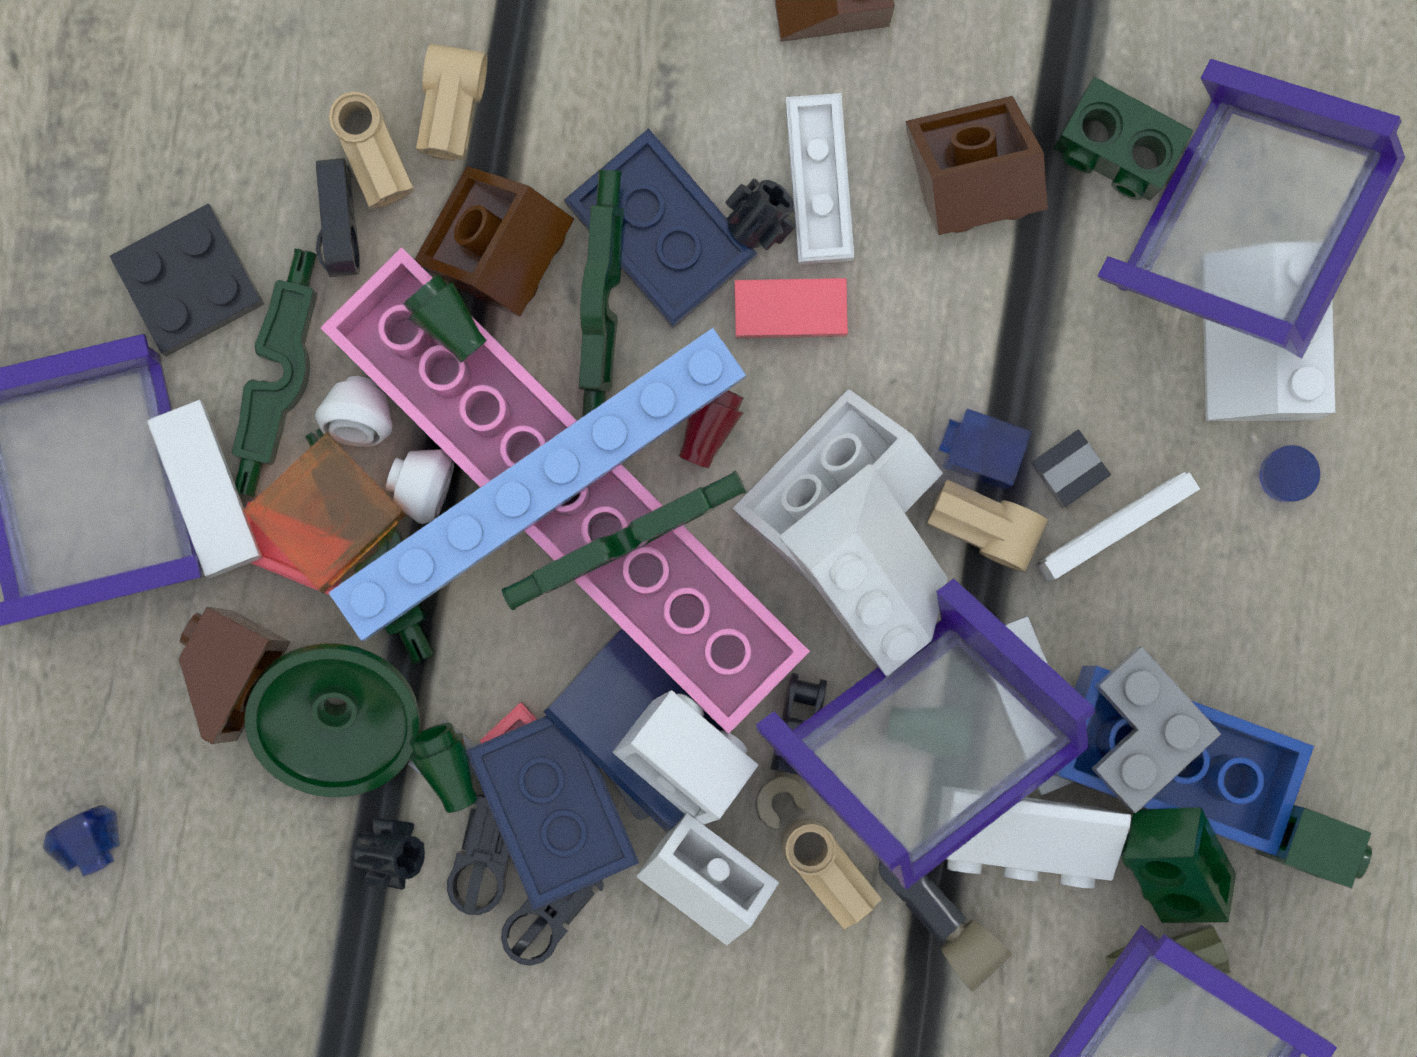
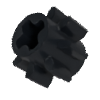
M753 178L747 186L740 184L725 202L733 210L727 217L729 231L739 243L746 247L758 248L762 246L765 250H768L774 243L781 244L796 227L787 218L794 211L792 197L785 188L774 181L763 180L759 183L757 179Z
M375 818L373 819V829H368L361 835H358L354 846V866L367 872L364 879L365 885L383 889L390 887L403 890L406 885L405 879H411L420 872L425 858L424 842H421L415 836H411L414 830L413 823Z

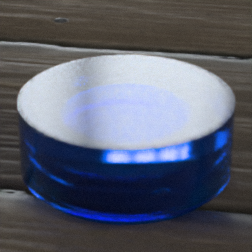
M1295 445L1284 446L1269 453L1263 460L1259 473L1264 491L1271 498L1284 503H1292L1309 497L1316 490L1321 475L1320 466L1315 456L1307 449Z

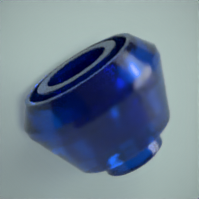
M99 805L81 812L48 830L45 833L42 848L67 872L79 869L83 877L89 876L115 862L111 852L120 847L117 813L105 805Z

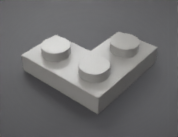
M1136 647L1095 685L1133 730L1091 769L1132 813H1137L1221 735L1143 647Z

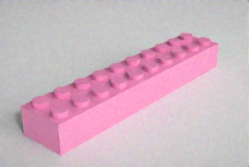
M401 247L320 328L467 475L482 487L577 422V420L474 318L476 326L487 341L461 363L454 354L409 320L412 314L403 303L430 281L432 277ZM619 465L526 529L525 532L555 561L598 538L614 534L626 528L630 522L663 505L622 465ZM684 526L574 580L728 734L810 652Z

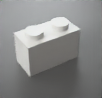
M671 690L651 701L612 753L684 814L689 813L704 825L722 817L759 765L746 754L747 748L742 741L731 733L728 734L726 731L717 730L703 718L704 711L694 700L683 694H675Z
M686 813L664 835L636 876L726 946L752 926L779 884L777 880L689 813Z

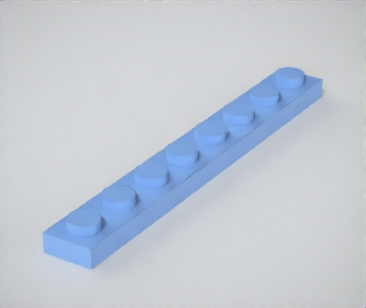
M714 328L710 329L328 593L360 640L366 641L744 380L746 374Z

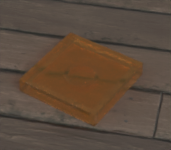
M327 432L243 510L321 593L328 590L406 516L404 511Z

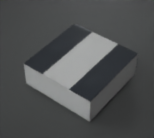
M1079 429L1031 462L1033 468L1062 508L1068 506L1111 476Z

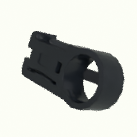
M345 158L316 161L321 230L317 235L316 252L319 262L328 272L329 277L359 275L360 253L354 215L351 168L347 165ZM322 245H323V254H324L325 264H324V260H323V257H322V254H321V247H322Z
M478 794L476 802L473 803L477 804L476 809L471 808L461 848L466 850V852L458 851L456 853L454 866L447 880V893L451 903L459 911L468 915H481L489 912L501 901L505 892V877L510 860V853L485 795ZM474 864L464 902L459 897L457 879L467 865ZM485 867H487L496 877L497 891L488 904L476 906Z
M600 880L533 910L528 898L519 910L508 917L502 928L501 941L504 951L512 960L521 965L532 966L543 963L553 954L559 941L568 932L562 924L565 922L569 925L594 896L595 893L592 891L594 886L600 891L603 890V881ZM528 913L539 915L511 949L507 938H509L510 929L514 922L521 917L528 916ZM549 923L552 934L550 935V943L546 950L538 956L531 957V959L520 957Z

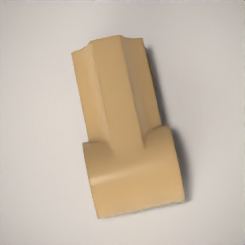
M430 43L423 68L422 89L426 95L416 146L418 153L448 161L465 160L475 102L481 101L487 74L486 52Z
M354 91L344 93L338 97L330 108V125L340 140L369 208L373 210L391 205L414 192V186L387 128L385 117L373 99L364 93ZM359 110L370 112L372 121L365 132L357 135L346 132L345 123L350 114Z
M945 480L930 511L926 525L980 548V554L1001 565L1026 573L1048 523V519L1018 504L1005 500L999 503L958 483Z
M810 818L798 819L790 823L784 830L781 847L785 858L843 930L858 923L873 911L874 907L882 900V897L837 843L831 832L819 821ZM806 832H815L820 834L823 839L822 852L813 860L804 861L798 859L794 855L795 841Z

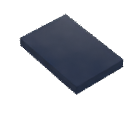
M649 128L600 169L622 172L619 207L624 209L621 269L672 328L677 326L757 257V252L753 248L742 245L732 236L725 215ZM598 171L564 199L567 207L588 231L591 206L597 205Z
M621 628L615 632L543 712L664 831H668L684 816V813L612 752L652 700L671 690L675 694H683L692 700L694 699ZM702 708V710L704 711V716H703V718H705V719H706L710 724H712L717 730H719V731H725V730Z
M544 716L466 750L533 910L639 864L598 765L548 716Z

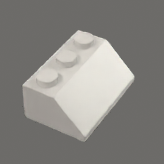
M1271 243L1204 254L1202 256V291L1284 320L1323 243ZM1332 302L1302 359L1282 347L1203 318L1205 421H1313L1335 413Z
M848 389L735 505L733 510L784 560L812 584L779 538L782 533L869 463L876 469L904 513L928 490L943 472L910 432Z
M869 463L782 533L779 538L855 643L886 676H889L932 641L939 614L936 591L947 583L948 578L876 469Z
M942 786L937 831L987 792ZM1025 797L946 858L948 859L947 869L981 874L982 864L1005 867L1004 877L1027 881H1038L1039 871L1061 874L1060 884L1094 889L1096 879L1113 880L1130 828L1131 815L1106 807Z

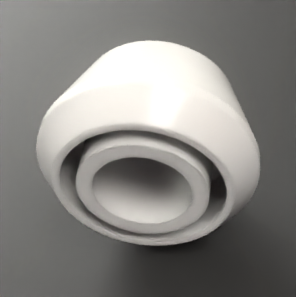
M351 376L346 381L335 384L317 408L315 414L320 429L327 437L350 446L370 447L378 445L391 434L393 428L386 394L379 389V386L373 380L361 376Z
M443 450L410 451L405 460L396 458L386 483V490L394 492L393 504L420 524L436 519L444 504L450 486L454 461Z

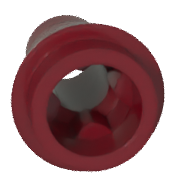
M728 390L687 418L683 446L679 457L696 465L710 468L715 455L744 414V412L739 410L744 397Z

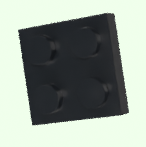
M209 203L110 255L160 353L166 357L264 305L214 208Z

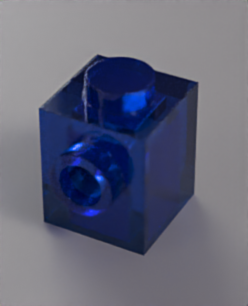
M967 408L960 415L959 421L949 418L938 447L939 451L947 453L942 467L1006 490L1014 484L1032 431Z

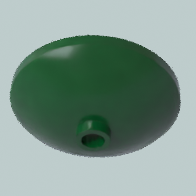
M338 643L304 646L292 650L273 661L254 683L245 711L247 739L261 765L282 783L301 792L323 797H347L363 794L390 781L409 761L410 755L413 752L409 742L419 733L420 725L418 703L411 686L404 676L382 657L359 647ZM339 698L344 700L345 703L341 705H335L330 703L327 699Z

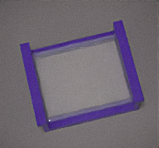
M1210 58L1200 78L1212 100L1129 261L1126 263L1107 256L1097 276L1100 280L1115 285L1120 290L1125 292L1129 290L1282 347L1302 359L1405 159V154L1397 135V130L1402 121L1400 116Z
M145 334L0 368V583L4 596V601L0 602V627L202 578V566L147 422L151 418L172 411L160 354L148 346Z
M954 578L936 591L941 621L935 625L932 641L889 676H886L877 667L794 730L775 711L756 724L757 731L774 748L775 754L786 760L875 856L893 872L906 890L1087 750L1086 720L1095 714V708Z
M1140 925L1049 1057H1300L1302 1053L1308 1057H1331L1337 1047L1167 935L1163 934L1159 939L1143 925Z

